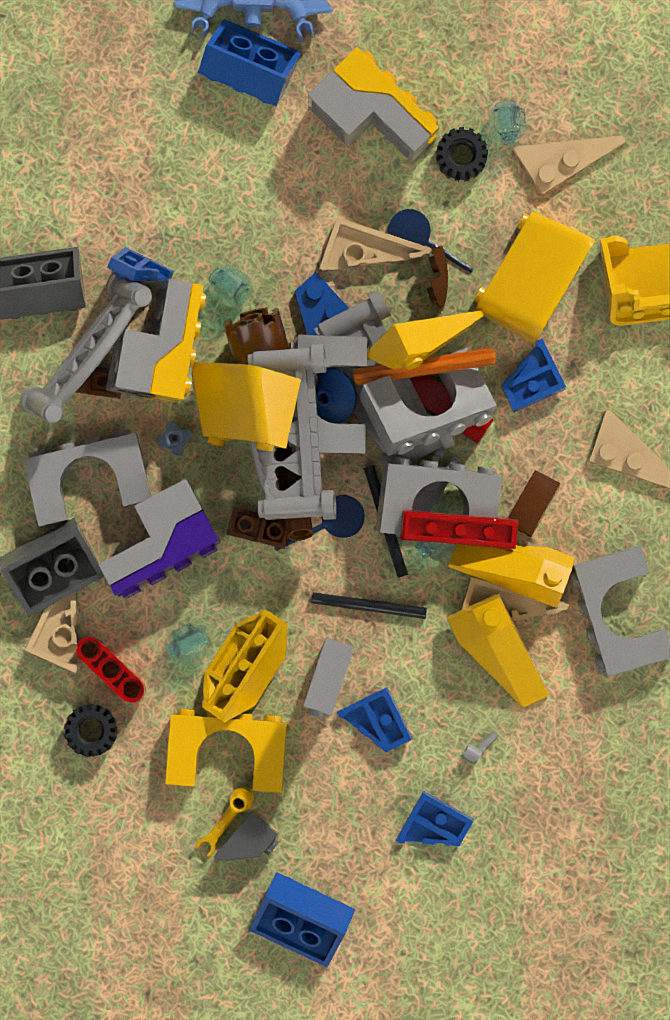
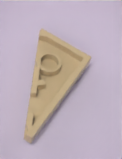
M621 135L521 145L514 147L513 152L540 194L544 195L625 144L626 140Z
M337 217L319 271L326 272L428 258L432 249Z
M606 409L589 462L670 489V469L611 410Z
M76 591L44 609L25 651L77 675L78 655L76 648L78 644Z
M471 576L462 609L497 592L512 621L528 619V617L545 614H556L566 611L569 604L559 601L557 608Z

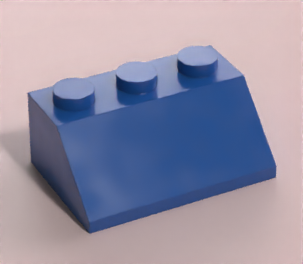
M224 19L206 44L198 73L212 81H218L230 86L237 92L246 93L258 98L263 103L277 106L284 95L302 52Z
M276 872L249 931L328 968L346 934L355 909Z

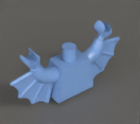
M177 0L173 3L174 7L200 12L201 17H197L192 21L191 34H193L195 28L201 27L203 28L201 39H204L208 34V20L212 19L219 8L233 5L234 11H245L244 25L247 27H260L262 12H274L275 6L288 10L294 22L298 23L296 30L298 39L301 42H304L301 34L303 31H310L312 38L315 36L313 25L305 20L306 16L333 11V8L326 0Z

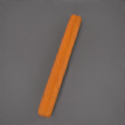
M485 348L428 357L423 360L420 366L411 370H407L406 367L392 369L384 365L356 368L353 370V378L355 384L360 386L386 376H390L391 380L483 367L494 365L496 363V355L493 348Z

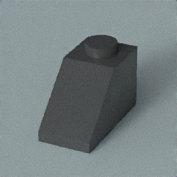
M251 811L215 854L214 858L218 861L257 858L263 852L269 855L279 843L275 839L279 833L255 812Z

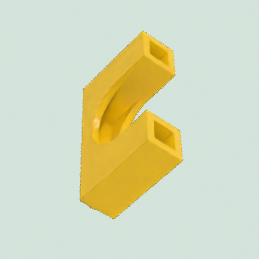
M178 709L177 714L170 715L165 784L195 786L198 752L201 744L214 732L230 730L244 736L253 748L255 756L253 791L282 793L287 722H281L282 716L264 715V721L252 720L253 714L241 713L235 718L223 722L208 711L206 716H195V710Z

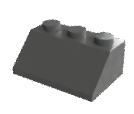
M79 247L0 258V320L86 308Z
M75 517L0 557V570L28 617L104 577L98 565L99 562Z

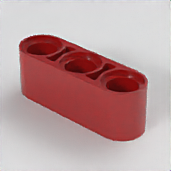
M85 637L79 641L76 652L80 660L121 699L130 703L143 699L146 694V685L143 680L101 640L95 637ZM90 641L98 646V653L93 658L86 657L83 652L84 645ZM110 661L117 663L119 666V673L114 678H109L104 673V667ZM130 681H135L140 686V693L135 698H130L125 693V686Z

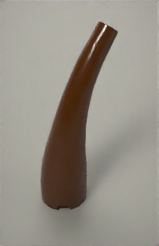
M267 307L253 309L240 313V321L232 324V321L228 319L223 323L234 364L248 365V354H253V352L289 349L278 308H274L272 310L273 313H268ZM287 445L286 448H276L274 458L278 462L284 461L293 454L292 447ZM279 466L275 470V475L279 478L277 486L280 491H285L302 478L283 466ZM311 517L285 519L287 535L290 540L301 541L312 537Z

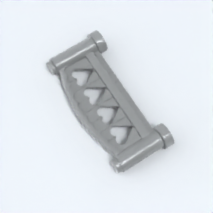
M112 275L107 283V291L112 297L111 301L44 388L29 386L23 390L20 395L22 409L32 416H39L47 423L58 422L63 414L62 406L103 360L138 307H145L150 303L152 293L148 287L131 279L126 281Z
M379 290L368 295L369 299L319 323V326L314 328L317 336L367 337V342H371L367 348L368 351L386 333L381 320L391 316ZM367 358V366L382 365ZM334 367L347 374L355 386L357 404L353 415L359 424H366V433L381 448L383 455L378 458L382 466H384V461H392L393 457L409 458L411 463L441 447L447 449L455 445L452 436L448 434L440 437L433 444L424 445L423 443L415 446L406 454L399 455L396 453L388 456L359 398L363 386H357L354 382L353 370L356 368ZM410 378L392 380L405 406L416 414L428 416Z
M324 343L312 344L311 348L253 352V354H248V365L266 368L301 379L293 414L298 419L291 424L288 441L300 449L284 461L278 462L274 458V452L277 450L275 447L273 452L256 449L257 443L251 442L256 472L265 494L264 500L258 501L259 518L271 520L323 516L324 520L336 519L335 491H322L314 373H326ZM283 466L302 478L285 491H280L276 487V482L279 478L275 475V470L277 467Z

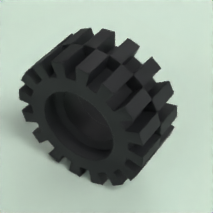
M459 127V130H455L453 128L448 134L445 133L441 141H439L436 151V162L439 165V170L444 172L447 178H453L458 182L464 180L465 182L477 177L483 171L488 156L487 144L485 140L481 139L482 135L480 133L476 134L473 132L474 129L464 130V127ZM456 145H467L472 150L473 158L468 164L458 165L452 160L451 150Z
M88 704L76 708L67 717V722L64 724V737L68 742L67 745L75 753L85 757H94L105 753L112 747L117 738L118 727L116 726L115 718L109 710L100 705ZM87 719L98 721L102 727L100 738L94 742L84 740L80 734V726Z

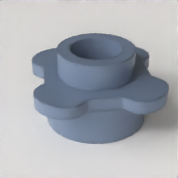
M171 421L166 424V431L163 436L158 438V444L160 447H167L172 450L174 455H181L184 452L183 447L187 441L191 440L192 434L188 429L183 430L177 426L176 422ZM173 436H177L176 441L172 440Z

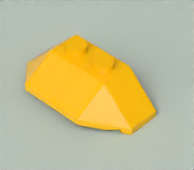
M264 609L259 614L235 624L204 672V700H202V708L221 721L226 722L254 707L286 658L288 623Z

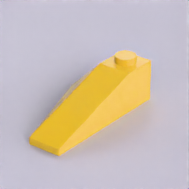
M483 310L394 324L367 351V358L392 369L404 367L407 370L414 369L420 366L423 360L470 330L485 314Z
M457 544L448 567L557 608L572 571L575 557L549 547L516 545V549Z
M498 592L446 617L458 643L523 708L549 696Z

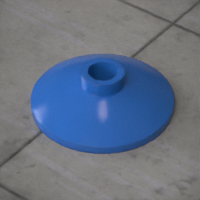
M326 368V373H318L316 391L317 415L327 422L341 424L351 417L356 408V389L352 380L343 371L336 368ZM324 393L328 396V402L324 399Z

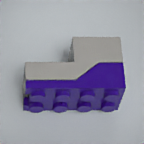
M184 479L134 506L150 537L98 565L114 595H118V597L123 596V598L128 599L141 592L139 586L147 582L155 585L166 579L165 573L174 568L175 571L179 572L192 565L190 559L198 555L206 558L217 552L216 546L221 544L192 487L187 479Z

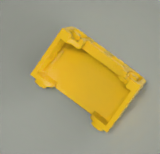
M532 211L530 215L524 213L516 227L521 230L487 289L481 286L473 301L478 303L475 311L483 310L485 317L534 345L595 240L577 230Z
M614 235L608 238H600L601 260L611 323L625 326L670 320V243L629 248L628 241L623 237Z
M194 362L192 379L202 436L208 438L207 444L224 447L225 442L230 443L231 440L257 443L256 449L273 452L274 447L286 448L301 379L253 365Z

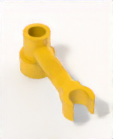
M240 786L232 792L230 806L209 834L200 838L196 849L202 842H208L211 845V850L208 852L207 857L213 854L217 847L216 842L229 827L232 820L235 819L239 812L246 811L252 806L255 797L250 788ZM236 798L242 799L244 804H239Z

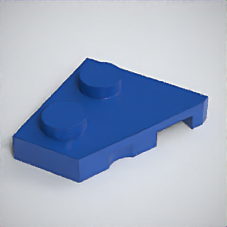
M316 272L295 290L307 335H317L314 328L318 327L319 323L349 309Z
M543 338L538 340L533 350L526 358H523L514 373L510 374L502 384V390L513 413L566 390V385Z
M388 687L337 711L339 717L351 723L361 734L369 737L385 752L413 739Z
M423 791L396 841L399 843H405L406 841L423 842V844L430 845L442 843L448 846H460L474 819Z

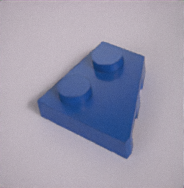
M127 247L112 256L107 268L114 271L113 274L116 277L126 281L131 279L133 281L164 282L169 278L171 279L175 272Z

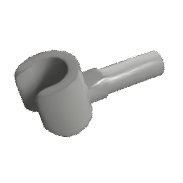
M493 731L477 748L469 743L461 755L462 758L470 763L476 762L486 747L499 735Z

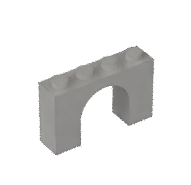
M297 335L294 337L293 342H289V349L311 348L312 344L324 343L326 368H362L367 366V337ZM317 415L320 453L365 454L366 424H335L327 422ZM293 416L292 423L295 422L298 418ZM287 442L288 447H292V453L300 449L291 442Z
M465 348L454 353L465 352L468 349ZM478 368L438 373L451 398L452 406L449 410L437 416H422L408 409L401 400L390 376L364 384L359 398L388 456L396 453L399 455L406 454L415 446L423 443L424 445L433 444L440 437L448 434L451 436L458 435L467 427L475 424L476 426L487 424L492 419L497 405Z
M130 429L114 432V438L103 440L102 436H96L86 439V444L76 447L74 443H67L57 446L58 451L47 453L46 449L30 452V458L23 459L38 526L44 528L69 521L62 490L63 479L68 469L83 459H99L112 467L117 478L123 507L135 506L152 497L137 433H131Z
M393 457L392 461H384L376 530L380 533L400 535L403 510H412L413 502L418 492L426 485L437 481L450 482L458 488L464 502L463 515L497 517L503 476L494 473L495 468L478 466L477 471L466 470L467 465L450 463L449 468L438 467L437 461L421 460V465L410 464L409 458Z
M641 546L583 562L572 567L573 572L570 573V581L573 589H579L581 600H578L577 603L581 616H587L590 625L589 628H586V634L590 645H596L598 655L594 656V660L599 673L604 672L605 677H609L670 658V640L666 629L635 638H623L611 632L602 618V600L606 592L613 585L649 574Z
M326 637L303 704L304 707L308 708L307 714L324 719L325 714L332 716L355 647Z

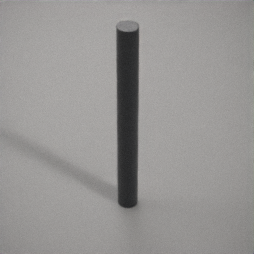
M372 465L363 469L378 514L381 485L375 466ZM384 533L397 578L409 575L396 534Z
M313 592L311 604L426 619L427 612L426 607Z

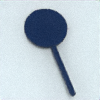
M414 209L401 210L390 220L388 234L423 246L426 244L432 249L438 247V245L429 240L431 233L430 223L421 212ZM444 250L447 259L469 273L473 272L472 267Z
M335 496L336 519L324 520L322 516L323 523L313 527V534L325 528L335 537H351L363 526L365 519L363 507L358 500L351 496ZM288 539V540L286 541L285 547H287V546H289V545H291V544H293V543H295V542H297V541H293V540ZM274 547V549H275L276 551L282 549V548Z

